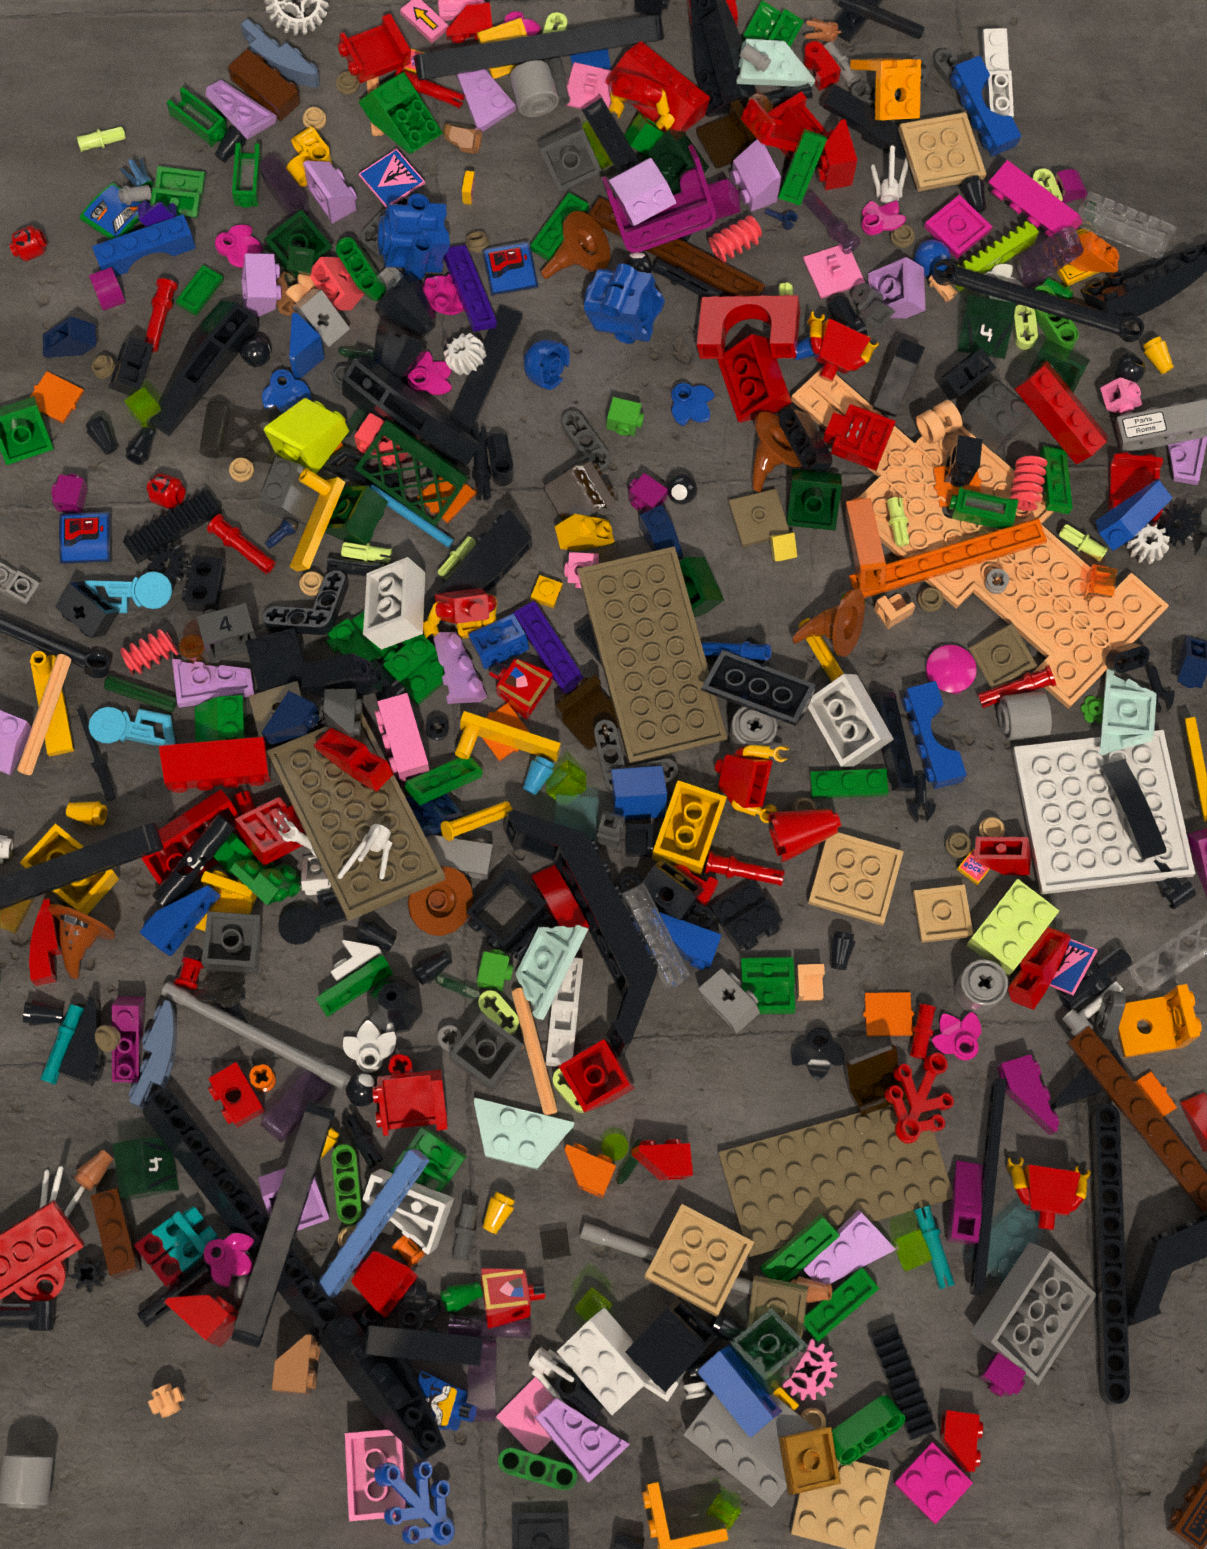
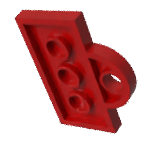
M52 1200L0 1233V1300L15 1291L21 1298L30 1302L49 1301L57 1296L63 1288L67 1277L64 1259L83 1248L85 1243L55 1200ZM44 1279L51 1281L53 1289L51 1291H43L39 1287V1281Z

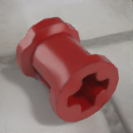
M183 957L181 960L183 963L181 972L174 983L187 989L197 990L198 985L196 982L200 970L204 969V967L198 960Z
M402 1054L394 1055L388 1065L391 1075L413 1073L414 1070L409 1057ZM398 1063H401L403 1066H405L404 1073H401L399 1070H397L396 1065Z

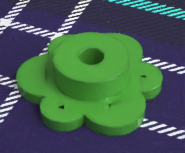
M1088 696L1085 699V704L1081 706V712L1085 713L1084 719L1086 722L1093 723L1096 721L1097 723H1102L1103 698L1096 699L1094 696Z

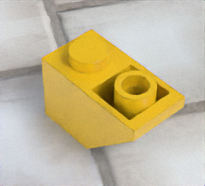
M574 514L555 526L560 549L579 552L615 543L612 527L609 520Z

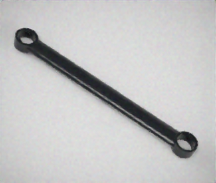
M950 259L939 260L933 268V279L939 285L954 284L1119 335L1125 342L1137 341L1144 331V323L1137 316L1122 317L958 267ZM947 265L952 268L954 274L940 272L937 268ZM1134 322L1140 331L1126 329L1123 327V324Z
M0 614L1 633L54 656L58 654L67 655L71 658V663L84 668L86 675L92 678H103L108 675L110 671V658L105 653H89ZM99 662L104 664L105 666L101 668L92 667L90 663Z

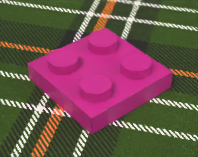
M958 195L926 221L924 228L938 241L943 242L949 248L950 253L958 259L991 232L992 226L966 200Z
M931 1442L894 1484L933 1524H936L973 1482Z

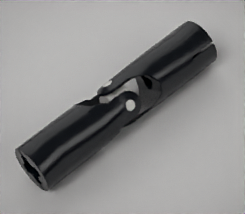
M217 814L195 841L191 850L184 855L152 896L164 907L178 901L203 870L206 862L218 852L235 831L236 826L221 814ZM186 865L194 869L187 875L185 874Z

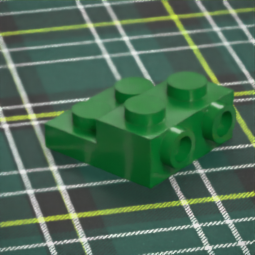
M364 612L351 621L347 618L327 634L328 640H326L329 648L333 653L338 651L340 655L354 653L368 661L377 660L380 663L392 650L398 651L396 644L380 649L363 635Z
M423 634L403 641L404 647L398 652L395 650L389 652L385 656V663L383 664L385 671L392 679H397L403 685L409 697L417 706L443 685L442 676L445 675L444 666L438 661L436 647Z
M256 856L236 862L230 869L266 905L277 901L280 903L289 896L293 898L302 889L300 885L301 878L297 875V871L285 863L275 867L273 862H270L263 866Z

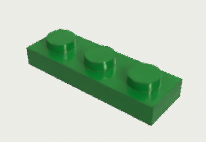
M803 129L778 192L779 199L801 205L827 141L826 136Z
M568 193L530 245L531 251L549 261L564 239L563 222L566 216L574 211L586 213L589 209V204Z
M1043 446L1040 451V457L1048 462L1047 466L1044 467L1046 474L1042 476L1045 480L1043 484L1045 508L1048 511L1069 514L1073 509L1067 453L1062 449Z
M471 756L469 759L459 757L406 781L405 789L419 805H422L481 778L483 770Z
M887 769L810 772L809 774L811 799L888 796L889 793Z
M381 955L368 961L364 967L355 973L348 974L343 981L332 988L325 989L315 999L326 1017H329L376 986L380 981L393 975V972L384 956Z
M819 1214L760 1266L761 1271L770 1279L788 1282L839 1238L840 1234L822 1214Z
M861 1267L832 1292L831 1300H823L805 1316L804 1328L818 1343L880 1288Z

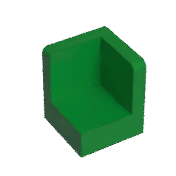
M639 113L624 136L632 148L649 156L664 132L653 121Z
M233 832L213 857L230 875H233L230 871L232 866L236 862L250 858L254 854Z

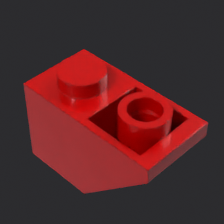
M490 2L466 5L446 30V40H452V43H463L467 38H475V41H479L477 33L493 28Z
M681 1139L666 1140L665 1144L656 1145L655 1140L641 1141L637 1147L631 1149V1155L659 1181L684 1180L693 1176L690 1143L681 1144Z
M950 1410L942 1411L941 1442L965 1472H975V1467L980 1466L981 1451L977 1450L978 1438L981 1439L983 1434V1422L979 1421L980 1415Z

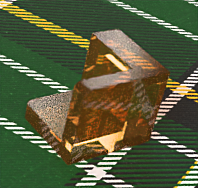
M1092 564L1087 573L1084 600L1089 601L1092 595L1112 598L1115 591L1117 569Z

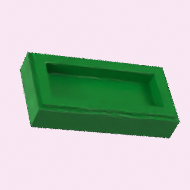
M202 265L177 298V306L197 317L224 281L223 276Z

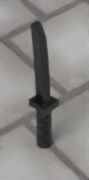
M79 708L77 712L95 762L91 763V766L99 776L106 801H112L116 799V795L106 769H108V765L105 759L100 760L83 711Z

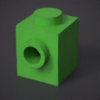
M613 397L607 417V429L623 436H635L637 427L642 428L645 414L641 413L642 404Z
M491 949L490 952H483L477 979L478 987L499 992L504 991L506 980L511 981L514 965H510V957L505 956V952Z

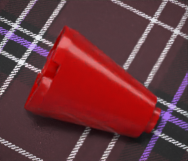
M830 808L777 811L767 814V822L772 821L774 827L769 829L776 854L781 856V863L789 861L838 833V828L841 827L838 813H833Z

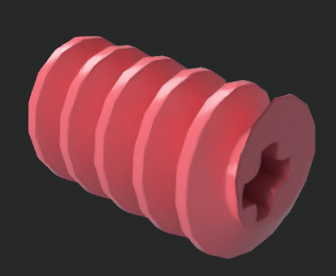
M751 215L745 217V220L741 219L737 224L730 225L728 229L724 228L720 233H715L712 238H708L714 255L721 262L725 263L726 254L730 259L734 258L733 250L739 255L743 253L742 245L746 250L751 249L750 241L753 245L757 246L759 244L757 237H762V231L757 221Z
M1024 456L1016 461L1015 478L1012 481L1013 487L1010 500H1019L1018 510H1037L1036 504L1042 501V497L1039 494L1043 492V488L1040 485H1043L1045 482L1042 476L1046 474L1044 467L1048 463L1044 458Z
M160 628L157 629V638L151 633L148 634V643L140 638L138 639L139 647L133 643L129 644L130 652L123 647L120 648L121 655L132 676L133 670H136L139 674L143 673L142 665L151 669V660L158 665L161 664V655L166 660H169L170 650L175 655L179 654L168 632L164 633Z

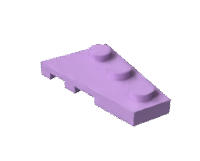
M223 80L215 82L206 89V97L247 139L276 122L277 115Z
M172 659L179 708L199 705L220 696L243 695V697H249L254 694L251 669L225 665L216 667L204 665L202 662L194 661L193 664L181 662L179 659Z

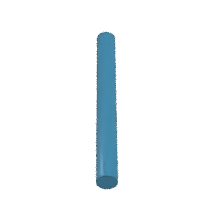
M375 485L370 487L388 502L387 506L446 547H451L454 539Z

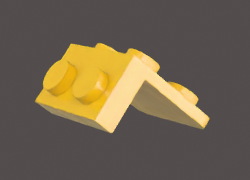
M216 870L213 873L204 872L201 879L204 887L208 885L221 895L208 912L251 913L257 895L241 880L238 879L236 882L227 879L228 875ZM207 914L195 929L205 932Z

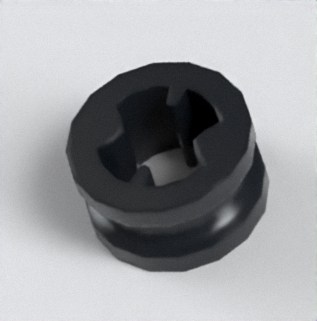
M434 716L427 721L426 734L431 740L440 741L447 736L449 724L445 718ZM434 723L444 726L440 734H437L435 730H430V728H433Z

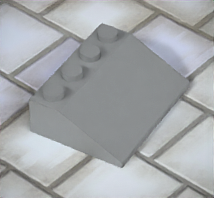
M1029 1242L970 1333L995 1354L1000 1353L1025 1371L1026 1374L1024 1376L1039 1385L1097 1294L1052 1251Z
M763 1386L782 1412L754 1436L749 1437L717 1396L713 1394L683 1435L763 1501L773 1507L787 1489L778 1437L816 1428Z

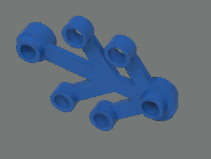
M418 1462L413 1467L417 1494L400 1478V1469L394 1463L379 1464L374 1473L377 1484L382 1487L392 1486L412 1507L405 1509L390 1507L386 1509L384 1513L385 1522L388 1525H398L405 1520L422 1518L429 1526L423 1528L418 1526L405 1527L402 1532V1538L405 1543L415 1544L421 1539L430 1538L437 1545L449 1544L454 1537V1525L446 1515L445 1497L450 1492L448 1482L439 1480L434 1481L431 1485V1494L434 1496L435 1503L434 1514L430 1509L428 1478L432 1475V1466L429 1462ZM422 1466L424 1468V1474H422L421 1472ZM393 1512H395L396 1515L395 1520H393L392 1517ZM411 1531H413V1539L410 1536Z

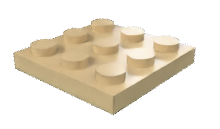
M966 112L900 124L898 131L918 192L961 184L964 179L971 176H979L980 180L986 177L987 174Z
M838 832L825 841L808 904L883 926L904 851Z
M681 1204L644 1278L717 1317L754 1241Z
M837 1460L841 1484L799 1493L790 1534L846 1549H874L890 1470L856 1461L843 1466Z

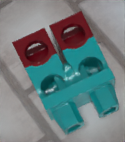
M195 1206L182 1214L178 1211L170 1219L134 1244V1247L168 1289L175 1285L180 1277L204 1258V1249L210 1241L219 1239L210 1226L199 1235L192 1229L204 1219Z

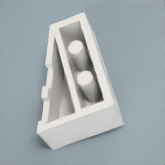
M383 1169L372 1173L362 1200L371 1206L375 1201L376 1195L383 1190L385 1182L391 1178L393 1173ZM414 1183L389 1221L400 1228L407 1238L414 1240L429 1255L438 1247L454 1198Z

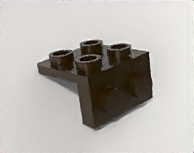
M739 99L730 103L729 116L697 129V137L715 168H721L733 163V160L757 140L755 135L741 120L746 107L742 106Z
M591 460L581 461L544 486L546 495L562 521L574 514L590 516L599 509L609 508L616 503L613 499L615 495L612 488L607 483L604 484L600 477L602 472L595 462L592 463Z
M595 674L589 679L587 677L582 679L576 685V690L571 694H563L556 702V716L586 750H592L596 746L593 731L599 721H612L616 728H619L612 702L601 691V681ZM603 725L598 734L607 738L612 730L607 729L606 725Z
M894 1045L879 1047L871 1053L856 1056L846 1063L848 1092L861 1116L892 1105L893 1103H889L885 1098V1090L891 1086H899L903 1091L902 1100L907 1099L902 1082L894 1077V1069L898 1067L897 1049ZM892 1091L893 1097L896 1098L895 1092Z

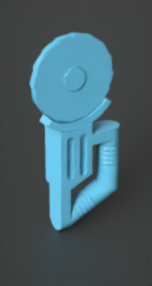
M158 572L145 573L139 579L135 577L133 582L85 581L97 593L96 587H105L110 598H122V603H110L120 611L119 613H128L129 598H133L135 604L140 608L144 606L150 609H158L166 605L172 595V585L169 579Z
M105 707L93 713L89 720L91 736L101 743L110 744L117 742L119 739L122 743L125 740H131L154 746L174 745L176 743L171 715L139 709L135 722H131L126 711L122 713L114 707ZM143 720L161 723L165 739L156 738L153 726L142 724Z

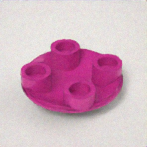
M450 274L447 276H434L425 280L422 289L433 310L446 315H456L464 311Z
M944 645L934 650L929 656L926 664V677L930 682L936 681L940 690L959 694L973 683L977 671L976 663L972 655L964 648L956 645Z

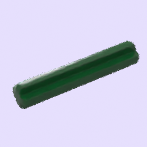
M111 675L105 679V690L169 712H173L176 708L177 699L175 697Z

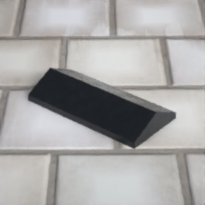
M722 650L702 685L701 691L796 726L806 714L816 689V684Z

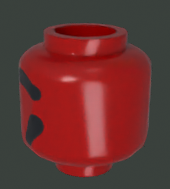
M31 225L12 234V243L9 244L15 257L19 256L26 262L43 255L45 247L48 246L41 229H36Z
M159 473L153 479H150L147 484L148 497L156 505L172 509L176 505H180L185 498V487L177 477Z

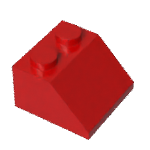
M846 119L840 120L827 139L822 155L819 158L820 166L816 169L817 179L819 182H822L825 191L851 186L853 183L858 160Z
M605 1039L558 1066L584 1113L609 1104L635 1089L612 1046Z

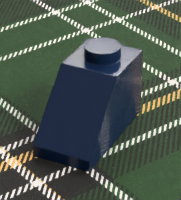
M72 316L68 317L43 334V357L82 356L96 347L97 342L95 324Z
M663 505L641 514L639 528L651 550L657 551L675 546L678 560L684 558L674 525Z
M1185 636L1176 671L1177 682H1180L1181 685L1187 688L1197 687L1202 689L1207 676V641Z
M288 691L262 731V735L266 742L271 745L306 735L309 729L314 728L317 724L320 713L314 703Z

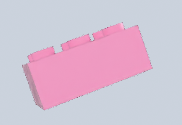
M407 693L377 701L379 710L374 711L380 734H382L387 757L392 756L388 758L390 768L396 780L400 781L401 787H405L406 781L429 771L428 761Z
M389 1429L345 1433L349 1521L382 1519L386 1509L390 1507L407 1508V1502L392 1486L382 1487L377 1484L374 1477L375 1469L379 1464L391 1462L400 1469V1478L406 1483L404 1444Z

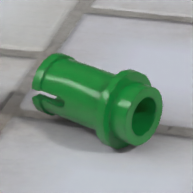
M1048 277L1043 284L1050 287L1057 297L1070 300L1074 293L1070 286L1065 287L1051 279V277Z

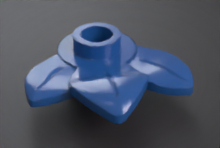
M283 369L277 370L271 375L270 385L262 393L264 408H271L276 405L282 414L304 398L311 401V393L308 386L303 381L294 379L289 371ZM283 377L287 380V383L279 385L278 379Z
M687 383L676 385L671 393V398L674 402L671 411L673 418L681 426L686 425L690 419L699 423L708 422L710 420V410L707 402H710L715 397V394L708 387L702 385L695 387ZM686 394L688 397L683 399L679 395Z

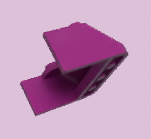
M693 145L688 146L694 169L686 171L680 177L679 184L682 192L673 195L677 203L635 226L628 223L617 198L613 196L606 176L602 177L616 223L628 251L639 253L703 230L714 224L716 211L700 159Z

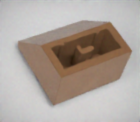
M305 1335L275 1361L273 1391L311 1395V1390L316 1389L318 1372L314 1371V1361H319L321 1344H318L317 1338L312 1335Z

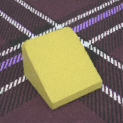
M794 532L770 536L773 561L777 562L797 557Z

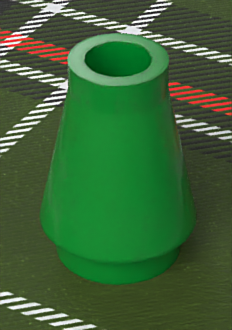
M478 1281L446 1286V1290L440 1292L447 1313L451 1311L456 1313L476 1299L483 1297Z

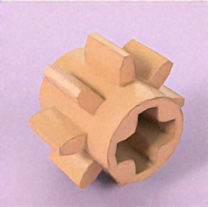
M171 1383L152 1391L151 1394L154 1399L148 1401V1404L153 1414L160 1412L161 1417L166 1418L180 1411L181 1406L179 1402L185 1399L180 1387L173 1389Z

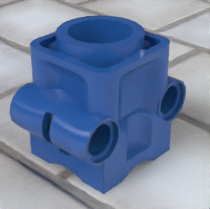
M422 194L411 195L407 205L387 204L385 216H380L378 225V251L380 255H383L384 267L404 268L405 275L412 273L417 280L423 279L426 272H442L444 266L442 259L450 246L449 233L444 226V220L447 215L446 204L429 203L427 197Z
M618 264L615 271L597 270L594 280L589 284L585 294L584 311L596 331L613 333L616 339L626 344H633L635 340L649 342L653 333L654 321L661 312L665 300L662 294L655 288V279L651 273L637 272L630 265Z

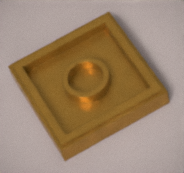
M822 1427L778 1437L788 1495L841 1484L831 1427Z

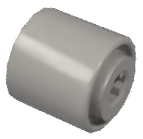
M529 61L512 70L509 75V81L518 110L523 116H543L557 107L559 96L550 67L546 62Z
M1043 690L1001 697L998 705V721L1000 729L1008 741L1050 735L1052 729L1051 710L1048 698Z
M744 706L741 707L733 716L729 733L731 747L734 751L747 745L770 746L771 749L777 732V720ZM749 723L758 724L761 729L756 728L755 731H751Z
M979 959L971 962L957 978L955 997L965 1010L974 1014H983L991 1011L1007 992V975L1000 965L991 960ZM979 977L990 982L988 984L989 989L985 986L979 987L978 983L981 981Z
M2 1455L0 1503L6 1504V1507L40 1508V1505H47L49 1503L53 1457Z

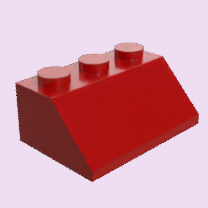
M751 334L725 352L724 359H717L738 422L742 423L753 420L760 412L775 414L792 403L777 358H772L770 338Z

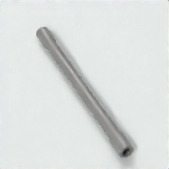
M170 981L164 985L161 994L166 998L186 1006L320 1076L324 1081L342 1090L346 1088L350 1081V1075L331 1065L320 1062L192 995L188 990Z
M586 1222L580 1236L584 1240L602 1246L606 1245L653 1261L658 1251L657 1248L616 1235L606 1229ZM737 1276L731 1289L751 1295L753 1281Z

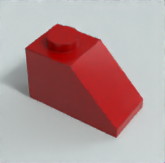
M976 837L975 862L1003 875H1030L1032 853L1028 837Z

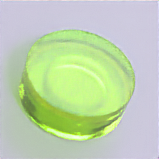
M614 1133L605 1137L602 1142L603 1155L611 1158L613 1161H620L627 1155L628 1142L624 1136Z

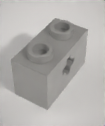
M312 289L292 306L295 313H298L320 335L322 346L330 347L350 329L322 290Z
M721 968L700 986L698 990L702 998L737 1034L760 1014L756 1005L759 1001L749 990L744 992L739 987L741 982L732 972L727 974Z

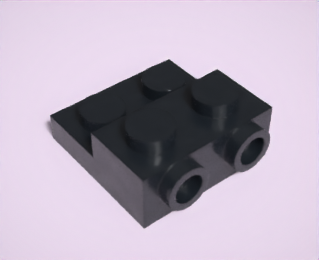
M754 880L710 906L713 915L738 952L743 948L746 951L752 949L759 944L758 939L764 935H767L769 938L781 930L779 926L782 925L783 919L771 901L765 898Z
M568 1512L512 1514L513 1549H569Z

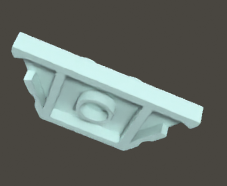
M746 39L743 42L741 52L747 44H750V46L763 55L768 54L771 63L764 72L761 70L758 72L756 70L757 67L741 58L738 66L741 69L736 80L737 84L799 87L806 84L812 86L816 82L785 41Z
M1107 669L1105 676L1099 749V754L1102 755L1152 741L1155 725L1157 694L1147 688L1140 687L1130 679L1124 681L1115 676V672Z
M575 925V927L569 928L556 926L554 928L539 927L515 974L519 984L523 987L526 1000L531 1001L535 1009L532 1012L535 1018L544 1020L588 931L586 927Z
M474 1098L484 1153L487 1158L538 1170L551 1152L557 1148L563 1138L574 1127V1122Z

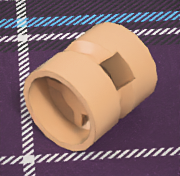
M944 400L934 406L933 411L929 409L916 417L918 430L929 444L939 441L945 437V433L951 434L963 425L958 409L949 400Z

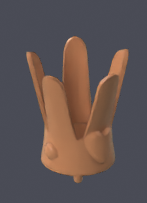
M812 18L814 21H806L808 26L815 27L814 33L805 35L806 39H814L810 42L821 40L835 41L838 33H841V31H838L836 22L826 23Z

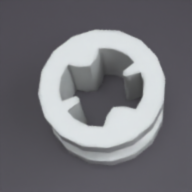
M705 1381L684 1385V1389L688 1392L687 1396H685L686 1400L709 1396L710 1392L706 1390L707 1384Z

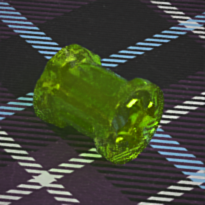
M718 1493L705 1514L708 1516L713 1515L724 1523L725 1528L729 1530L740 1515L742 1508H735L722 1498L723 1495L721 1493Z

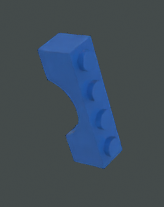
M977 56L955 65L950 81L952 87L955 90L957 89L961 97L963 108L968 110L972 126L975 130H978L983 147L989 151L992 157L1016 147L1022 136L1012 116L996 114L985 105L982 98V89L986 86L990 74L981 56Z
M184 214L92 246L101 271L112 267L116 277L128 273L131 265L146 255L167 253L176 256L196 249Z
M934 681L907 688L902 698V705L904 711L909 712L911 718L909 726L912 735H916L919 743L917 744L918 755L920 759H924L926 764L924 772L927 782L932 783L933 789L963 782L967 774L960 752L940 745L931 731V720L941 711L944 705L937 682Z

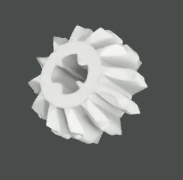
M461 333L458 339L453 337V342L446 344L448 350L443 353L446 358V364L459 376L463 373L469 375L471 370L477 371L476 367L484 364L482 359L487 356L484 344L471 333L468 335Z
M1157 522L1152 526L1147 524L1126 544V548L1132 550L1130 553L1131 557L1137 555L1139 563L1144 559L1147 560L1148 564L1153 563L1154 559L1160 561L1163 558V554L1167 553L1169 549L1167 544L1170 541V537L1164 536L1165 528L1157 529Z

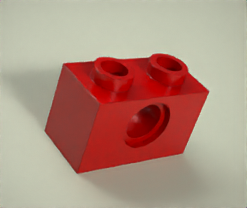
M237 1062L208 1078L212 1085L208 1087V1090L215 1102L221 1100L225 1107L221 1110V1113L228 1124L233 1122L239 1128L266 1112ZM232 1091H240L241 1098L235 1103L228 1101V1095Z

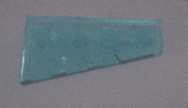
M1020 1203L991 1230L987 1274L1001 1284L1028 1243L1031 1242L1037 1245L1044 1234L1045 1229L1038 1228L1039 1212L1027 1211L1026 1205ZM974 1247L963 1256L970 1263H973Z

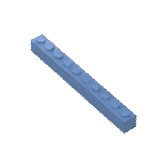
M410 1149L404 1154V1159L395 1167L394 1174L385 1182V1187L376 1195L374 1203L367 1208L365 1216L357 1223L355 1231L348 1236L344 1247L339 1249L337 1257L329 1264V1269L320 1277L318 1284L329 1298L337 1297L430 1161L419 1150Z

